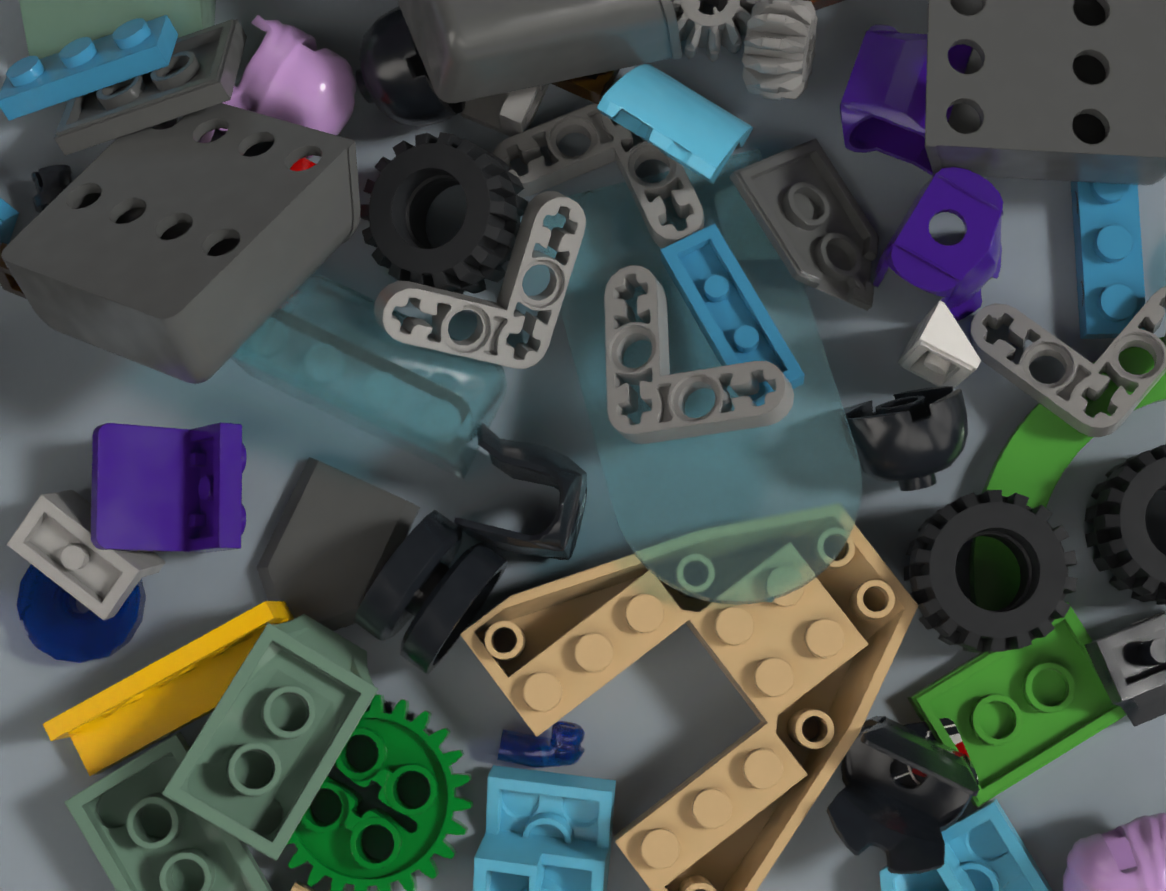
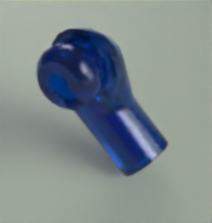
M558 721L552 726L551 738L536 737L532 734L503 729L497 760L534 768L573 765L580 760L585 751L581 746L585 732L580 725L567 721Z

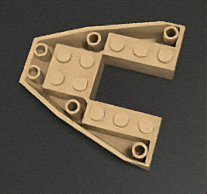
M835 505L699 531L511 595L460 635L535 736L538 737L686 623L761 722L615 834L614 840L651 891H757L858 737L919 605L842 507Z

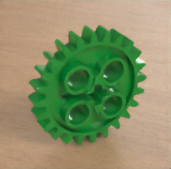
M375 694L369 711H365L334 765L351 781L365 788L377 782L382 787L378 794L380 801L417 823V830L409 832L381 808L374 807L367 812H363L359 808L363 800L361 794L327 775L320 789H330L339 796L342 803L339 818L334 823H324L318 820L312 811L311 802L287 845L294 843L298 849L288 863L290 869L298 867L307 861L313 866L307 882L310 887L321 881L325 876L332 878L330 891H344L348 884L354 885V891H370L371 886H377L378 891H394V882L397 880L406 891H416L417 879L415 871L417 869L429 878L434 879L439 874V871L432 856L437 854L448 859H452L457 852L445 838L448 834L465 835L467 833L468 827L455 819L454 815L455 811L472 808L473 801L456 796V788L471 781L472 776L465 773H453L451 765L456 763L464 755L463 750L444 752L441 745L451 732L448 728L438 730L433 734L426 731L431 719V712L426 710L413 721L407 719L409 701L401 699L394 707L392 713H387L384 695ZM359 735L370 737L378 748L376 764L368 771L356 769L350 763L347 756L350 742ZM407 771L420 772L429 781L430 796L428 801L422 806L406 804L399 795L398 783ZM370 825H381L391 832L394 839V849L388 858L376 859L365 851L363 834Z

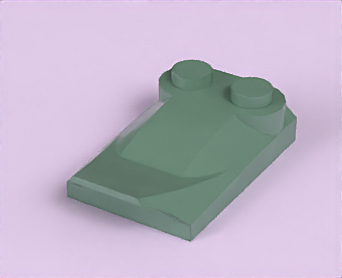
M305 614L284 623H268L165 787L162 795L239 841L277 861L378 691L369 674L367 651Z
M181 732L171 736L64 802L116 891H272L245 843L162 795L165 787L191 747L187 744Z

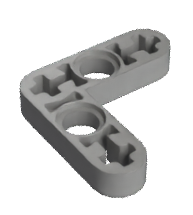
M592 103L526 130L523 133L511 136L499 143L493 151V155L502 159L510 167V161L521 158V161L528 166V173L523 176H518L514 169L510 168L509 170L511 174L519 177L524 187L517 194L520 197L534 195L616 161L652 239L659 247L669 246L704 228L702 205L683 166L661 153L656 146L642 138V142L634 146L630 131L604 116L596 108L598 104ZM581 133L587 136L591 141L590 147L579 156L573 157L561 153L558 149V143L567 134ZM548 145L550 160L553 165L547 167L544 155L541 156L540 147ZM657 159L664 162L670 169L666 178L653 184L640 180L635 174L638 166L646 160ZM669 196L672 197V205L680 218H686V229L682 231H677L672 224L666 225V207L662 200Z
M556 191L540 193L528 203L497 302L410 281H396L388 284L381 290L375 301L374 314L377 323L390 337L401 343L515 369H526L536 365L544 357L549 347L585 233L586 218L584 210L578 202ZM559 213L566 217L563 228L553 227L550 230L543 225L546 215L553 216ZM537 243L546 249L547 246L557 251L556 257L553 259L539 250H533L535 244ZM546 265L550 273V281L547 288L538 295L527 296L522 287L525 273L533 266ZM410 298V302L420 311L433 315L432 325L423 319L406 317L401 326V322L392 312L395 306L405 307ZM520 302L525 307L539 311L538 315L534 316L527 311L524 315L515 309L516 304ZM462 310L474 311L477 317V327L474 333L462 341L451 339L448 333V325L451 318ZM523 329L530 334L527 343H517L515 348L507 343L510 333L519 334Z
M630 265L619 269L611 276L604 294L607 413L610 423L627 440L635 444H649L764 427L778 423L788 415L794 401L792 384L776 365L768 361H751L670 374L667 296L664 287L649 269L642 266ZM639 286L647 293L638 296L637 315L644 323L636 322L634 311L624 301L634 297L635 288ZM639 340L650 341L652 352L648 361L636 368L625 367L623 357L626 349L633 342ZM767 381L771 388L776 391L767 393L764 399L765 404L757 406L749 395L758 393L759 383ZM629 384L639 385L641 399L651 408V411L642 413L641 423L635 424L628 417V414L637 412L638 393ZM730 385L739 397L730 398L727 387ZM702 388L713 390L715 393V403L711 411L699 418H691L686 415L685 403L689 395Z
M1166 286L1160 288L1151 296L1094 364L1019 310L1007 304H991L983 307L976 313L971 322L970 343L981 361L1078 432L1090 437L1110 435L1122 425L1166 373V333L1163 341L1154 334L1160 327L1166 312ZM1002 324L1009 326L1008 339L1021 350L1026 340L1033 342L1023 352L1019 364L1016 365L1011 362L1014 360L1016 348L1005 340L999 339L993 345L986 342L987 325L995 330ZM1129 347H1141L1152 355L1154 367L1148 373L1142 375L1131 374L1121 367L1118 360L1119 354ZM1052 356L1063 364L1065 375L1056 383L1043 384L1036 381L1029 370L1031 362L1038 357ZM1111 379L1119 387L1112 395L1107 409L1111 416L1103 412H1099L1094 418L1088 416L1085 413L1088 402L1084 397L1093 401L1099 399L1108 388ZM1126 390H1127V391H1130V392H1133V393H1132L1131 395H1129V394L1126 392Z

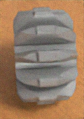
M671 0L677 18L680 42L687 41L685 56L688 59L693 58L697 54L698 47L706 48L707 56L713 63L719 58L720 45L734 54L739 51L742 45L741 35L746 36L747 21L751 18L752 7L758 0ZM704 4L715 6L712 15L700 12L703 11Z
M758 0L752 7L751 18L747 21L746 38L743 40L745 46L742 63L744 64L742 78L750 94L763 95L764 99L782 101V98L797 99L808 87L809 76L812 74L813 59L816 55L815 45L818 36L816 33L818 18L811 1Z

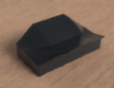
M1166 612L1097 638L1084 645L1112 704L1122 707L1134 727L1166 714Z

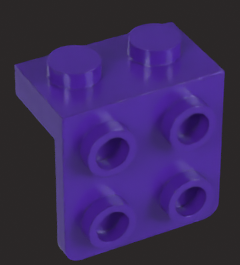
M220 422L194 429L105 423L97 426L92 435V544L100 550L113 549L125 551L210 553L241 549V535L246 526V511L242 504V473L247 460L246 448L242 443V424Z

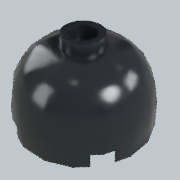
M400 6L380 16L363 36L360 48V68L356 70L355 76L357 86L363 98L368 103L374 102L382 113L398 124L427 126L449 120L452 116L463 112L465 101L446 103L436 95Z
M953 386L931 387L901 392L893 395L895 400L876 406V412L874 413L871 400L846 409L839 415L845 442L851 457L865 474L879 481H898L901 491L919 490L936 484L935 473L950 467L964 450L968 436L967 411L962 389L959 388L953 391Z

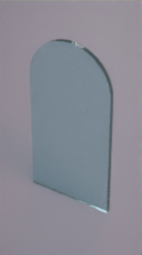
M760 149L731 155L714 184L686 167L683 168L702 205L704 228L714 223L716 224L805 374L804 384L793 389L794 401L788 415L778 423L769 426L649 444H635L627 440L614 428L609 421L607 413L604 294L609 279L619 269L630 265L649 269L665 289L668 311L670 374L720 367L721 364L661 262L660 249L662 248L652 239L626 182L567 196L578 202L584 210L586 227L560 313L619 529L634 555L658 579L686 595L719 604L740 605L773 602L776 598L790 594L814 580L828 568L845 546L858 515L862 493L861 466L857 449L802 282L793 279L729 177L734 171L763 160ZM669 171L639 179L645 183H657L665 179ZM669 196L662 200L666 207V225L672 224L677 231L686 229V218H680L672 205V197ZM559 213L553 216L546 215L543 225L550 230L553 227L563 228L566 217ZM547 246V249L543 247L545 254L553 259L556 257V250ZM639 286L635 288L634 297L624 301L634 311L636 322L644 323L637 315L638 296L647 293ZM647 340L633 342L624 353V366L636 368L647 362L652 352L651 342ZM629 384L638 393L637 412L628 414V417L635 424L641 423L642 413L651 411V408L641 399L639 385ZM729 385L727 390L730 398L739 397ZM702 388L689 395L685 403L686 415L691 418H699L711 411L715 403L714 391Z

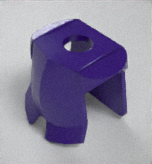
M889 25L871 26L865 32L840 103V117L845 148L858 153L879 151L913 164L932 175L933 172L925 149L928 34L900 33ZM964 44L955 45L948 51V61L952 68L959 73L965 74L973 51L971 46ZM954 105L947 109V122H949Z
M949 167L942 168L939 172L932 174V178L918 193L880 257L873 286L878 288L891 268V270L910 284L928 293L943 297L941 301L945 303L956 321L962 320L975 312L982 305L981 288L991 277L997 279L1001 268V221L1004 214L1002 210L1004 202L999 191L981 175L967 169ZM942 212H950L957 215L965 225L964 238L954 245L945 246L936 242L929 232L930 220Z

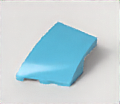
M651 64L637 66L626 73L603 95L596 107L604 116L656 146L661 153L712 184L715 183L736 146L742 148L754 129L751 125Z
M493 765L487 778L486 832L474 857L473 891H607L616 780Z
M997 799L990 801L956 821L945 831H941L945 842L944 865L941 868L921 874L890 873L887 866L879 871L881 891H1053Z

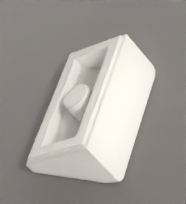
M939 300L917 325L898 363L900 367L938 387L953 386L954 389L977 370L981 359L948 307Z

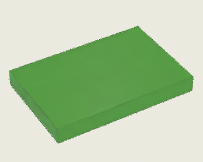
M1071 606L1064 618L1055 619L1051 623L1055 629L1043 638L1032 640V645L1003 652H981L907 697L920 720L926 722L936 740L958 751L939 719L950 718L956 725L979 780L978 787L980 790L977 796H972L971 798L973 806L978 807L1127 715L1121 706L1112 704L1084 646L1091 642L1092 639Z

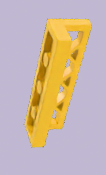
M285 601L262 602L43 723L50 741L70 737L89 776L102 773L213 712L268 623H284L293 620L294 617Z

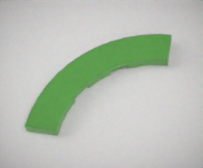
M1141 347L1126 348L1118 357L1121 367L1126 372L1134 375L1148 373L1154 367L1152 355ZM1166 373L1134 410L1166 400ZM1110 379L1108 388L1099 399L1093 401L1084 397L1088 402L1085 413L1092 418L1099 412L1111 416L1107 409L1112 395L1119 387ZM1126 390V392H1127L1129 395H1131V394L1133 393V392H1130V391H1127V390ZM1038 403L1024 417L1006 441L991 468L982 493L987 490H1002V496L1005 497L1018 493L1029 497L1027 506L1034 509L1043 505L1046 508L1064 470L1093 437L1078 432L1042 404ZM988 536L974 537L973 542H971L969 554L971 602L985 610H999L1007 607L1019 590L1021 575L1018 561L1012 551L997 539Z

